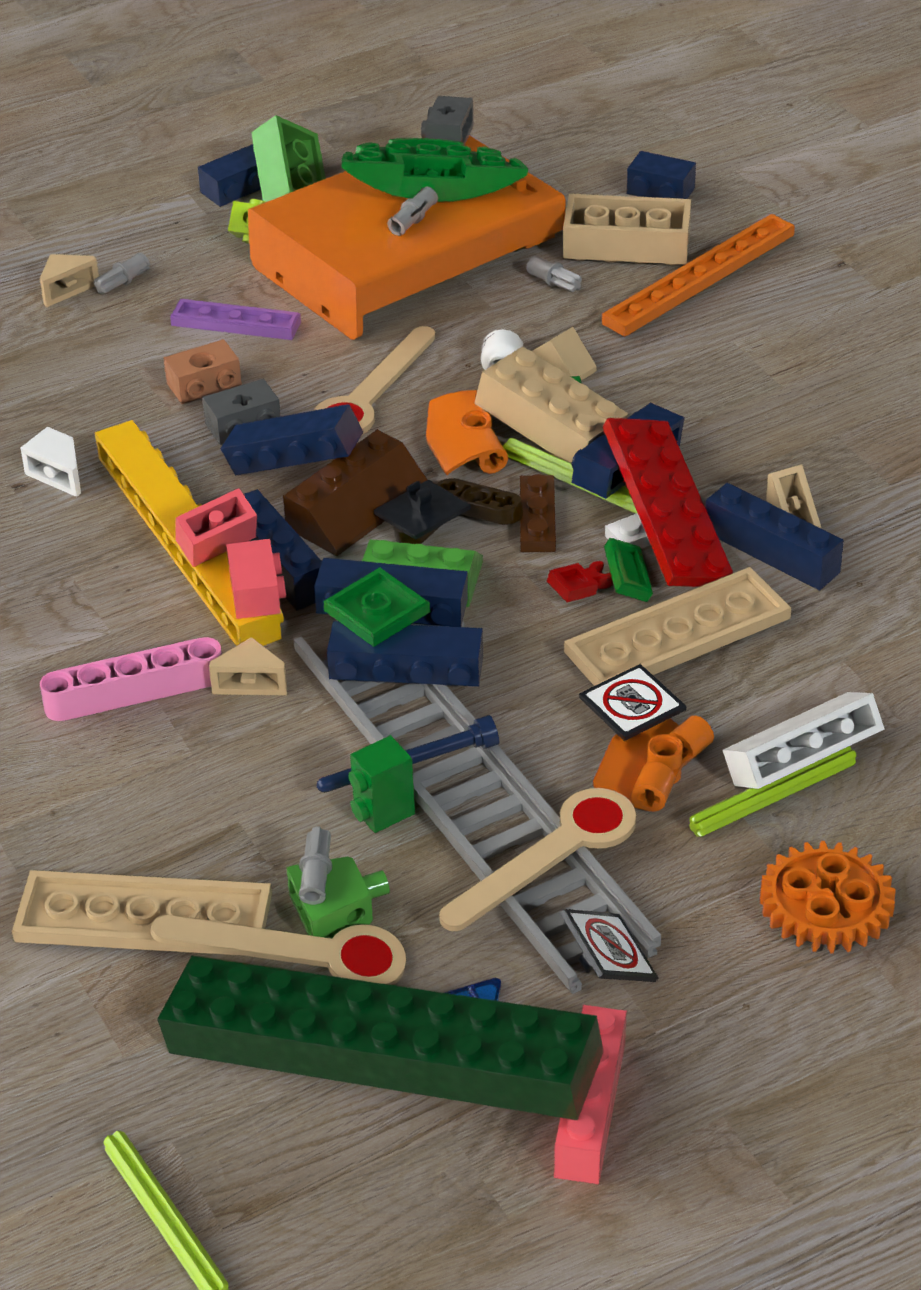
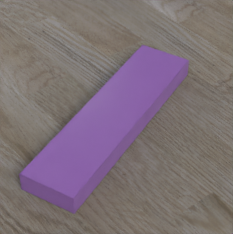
M180 299L170 319L171 326L293 340L301 323V314L282 310Z

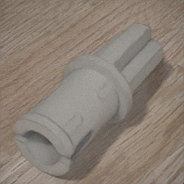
M139 252L122 263L116 262L112 270L94 280V286L100 294L107 293L121 284L127 286L134 277L150 269L148 267L150 262L143 253Z
M533 256L527 263V272L532 276L545 280L546 284L551 287L559 286L570 292L578 291L581 288V276L564 269L563 265L559 262L551 263L539 256Z
M320 826L313 827L312 831L307 833L305 854L299 861V868L302 871L301 887L299 890L300 900L312 905L320 904L325 900L327 874L332 870V862L329 859L331 833L329 830L321 829Z

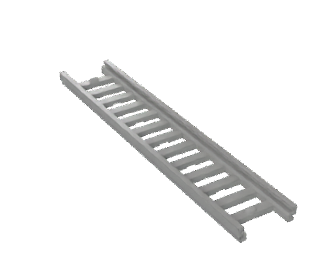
M302 636L294 639L295 651L299 654L300 658L370 744L390 735L393 738L399 737L442 718H445L451 725L402 746L404 750H408L466 731L469 725L474 724L475 718L447 685L409 683L357 705L351 698L352 696L386 682L345 680L339 683L338 680L329 679L328 660L321 661ZM423 696H426L432 703L377 727L369 720L372 717L387 712L388 709L394 706L404 705ZM471 745L468 746L470 749L413 773L414 799L480 881L499 869L497 868L492 871L485 860L503 853L504 850L512 846L521 845L541 835L546 837L560 827V817L498 745L483 749L481 746L475 748ZM481 763L489 770L488 773L433 797L425 788ZM500 787H503L510 795L453 821L444 812L463 804L464 801L470 798L479 797ZM522 810L530 819L474 845H471L465 838V835ZM584 846L563 859L573 870L518 895H512L500 903V906L571 994L582 990V983L570 965L580 961L579 958L584 952L577 941H573L558 949L549 941V937L569 929L560 914L561 911L537 922H534L527 914V911L544 904L547 900L558 895L562 896L586 885L594 896L565 909L592 912L608 911L609 913L620 914L647 958L656 955L657 950L655 948L661 946V934Z

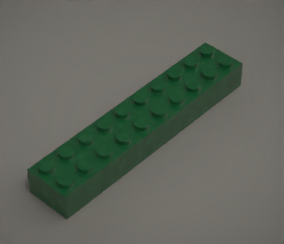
M199 956L190 957L157 1018L170 1054L572 1120L579 1119L604 1052L596 1015Z

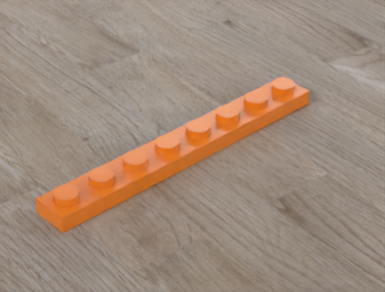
M773 214L768 215L602 313V325L624 337L628 336L793 237L795 225Z

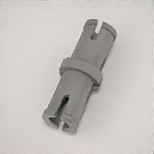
M427 186L422 188L416 196L403 202L401 210L388 220L389 230L394 235L400 236L413 223H419L424 218L425 212L433 204L437 203V193Z

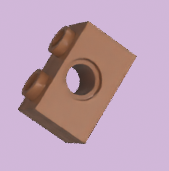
M224 339L164 357L167 385L181 404L242 385L239 358Z

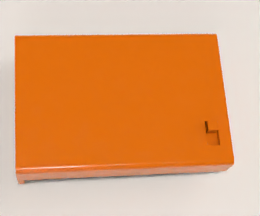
M470 135L465 146L471 148V151L477 152L478 147H488ZM344 171L248 209L250 258L253 266L260 273L348 338L354 340L363 335V315L522 247L528 249L554 238L555 233L563 230L566 199L561 192L528 172L527 176L515 183L486 195L464 200L437 202L425 212L424 218L419 223H413L403 235L397 236L389 230L387 222L401 210V205L407 198L375 189Z

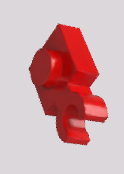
M595 561L589 565V568L585 569L579 563L549 570L547 583L568 603L594 596L597 593V589L610 588L613 580L610 572L602 573L604 563L602 561Z

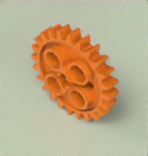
M825 841L820 842L819 849H813L808 842H805L803 852H799L794 847H789L788 857L778 854L776 855V865H767L766 875H762L760 904L763 905V917H771V929L782 927L781 938L785 939L792 935L797 936V947L809 941L812 942V951L814 952L819 949L821 944L827 945L830 953H834L836 945L839 944L847 952H851L853 941L866 947L868 936L879 939L881 928L888 929L890 917H893L896 889L891 887L892 877L883 875V864L871 866L873 857L871 854L862 858L857 857V847L852 848L847 853L843 851L841 842H838L834 849H828Z

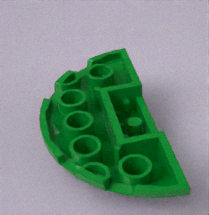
M429 138L389 139L386 147H380L378 143H364L356 147V154L354 155L352 152L346 151L343 154L341 163L342 169L356 179L391 195L411 199L422 188L431 187L437 193V202L457 201L486 195L509 186L528 175V168L517 158H510L509 162L505 161L506 159L501 157V152L483 146L478 147L477 152L471 151L470 147L464 146L463 142Z

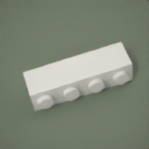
M847 692L722 751L734 786L759 789L884 730V726L873 693Z

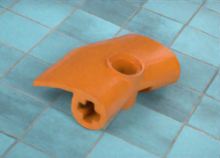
M477 390L453 392L436 397L429 402L426 441L446 475L474 459L480 469L488 474L502 470L508 462V454L492 429L493 415L474 404Z
M694 715L690 716L680 725L670 718L626 741L615 734L593 779V787L616 791L628 798L635 808L651 812L659 811L664 808L673 784L680 780L682 768L713 743L714 732L706 720Z

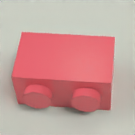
M239 488L175 518L176 542L193 567L226 552V544L247 542L256 538L257 514Z
M270 539L226 544L236 618L280 614L279 599L286 598L284 576H276L282 574L280 553H272Z

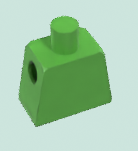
M346 856L330 859L332 870L327 874L326 898L322 903L312 905L300 900L299 890L301 887L302 871L299 865L286 867L289 896L307 934L332 939L339 931L347 927L369 925L373 920L372 899L390 893L388 880L383 870L362 876L353 858Z

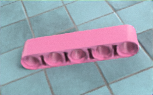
M203 637L52 671L44 675L40 680L44 712L51 720L65 721L211 687L209 664L210 661L222 655L221 645L213 638Z

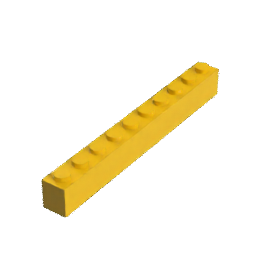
M130 420L95 432L99 460L234 644L237 646L251 637L262 646L282 639L280 624L284 622L281 608L280 614L236 618L227 551L195 567L187 559L176 542L175 518L202 504H196L186 484L182 485L179 482L175 469L172 466L168 467L166 465L163 455L158 448H153L146 431H140L134 421Z

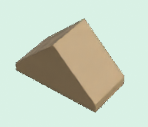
M50 254L40 277L44 305L49 307L95 287L94 280L99 277L96 258L84 255Z
M574 327L532 351L546 362L561 369L568 376H580L581 381L596 372V365Z
M803 465L768 474L766 501L821 528Z
M252 637L210 661L209 671L212 694L287 695L285 663Z

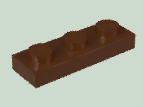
M535 474L520 476V497L523 508V517L520 519L521 552H556L554 475Z

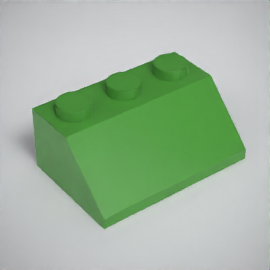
M277 115L251 132L262 201L268 202L326 179L317 133Z
M370 539L362 561L468 571V601L466 607H469L483 563V555L476 551L459 548Z

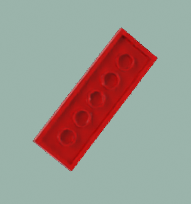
M607 418L602 428L667 585L701 587L733 574V570L668 421Z

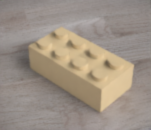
M569 194L563 225V259H573L575 261L603 260L609 263L616 261L635 262L637 264L665 263L671 266L687 264L691 199Z
M523 346L482 372L474 404L546 451L572 463V459L578 450L583 449L595 441L596 438L605 434L602 427L607 418L627 419L628 416L627 412L617 407L613 402L606 400L586 385L579 383L562 372L561 369L546 362Z

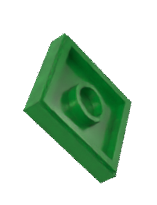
M379 567L324 600V611L368 644L375 647L430 613V602Z

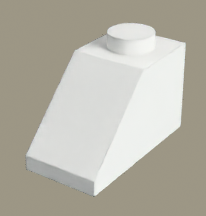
M46 427L21 447L25 475L77 497L81 494L73 437Z

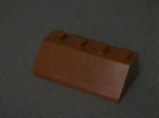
M377 429L358 442L349 456L334 459L283 495L285 520L299 536L338 556L385 522L374 514V509L407 492V486L416 481H419L421 484L427 481V478L403 442Z

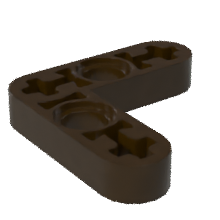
M456 478L444 479L436 483L471 505V509L462 515L501 525L516 523L523 517L521 497L515 493ZM393 526L396 542L409 544L423 543L438 529L436 528L415 540Z

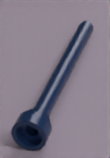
M490 715L475 719L474 724L469 725L466 731L405 751L412 757V764H416L471 745L475 748L481 746L483 749L499 745L500 741L494 720ZM351 768L320 778L317 781V789L320 792L326 793L351 785L348 777Z

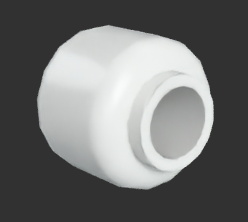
M504 329L489 333L482 344V367L486 370L522 347L523 342L516 333Z

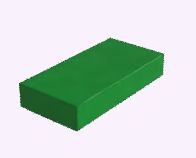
M609 538L604 549L615 592L648 602L653 591L641 547Z

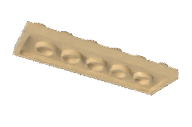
M748 567L564 641V653L594 686L638 664H641L652 675H655L791 618V607L751 567Z
M30 870L12 934L14 942L237 955L159 943L151 935L152 922L161 915H172L265 929L272 898V889L269 883Z

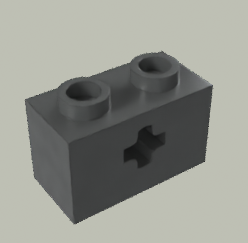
M437 96L433 107L428 109L427 120L422 121L421 137L463 142L465 146L474 126L473 98Z
M264 378L202 397L205 424L220 445L224 444L237 424L281 417L279 399Z

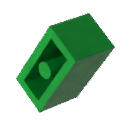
M391 735L350 754L351 772H349L348 777L353 788L351 809L358 821H364L374 833H377L415 815L412 757Z

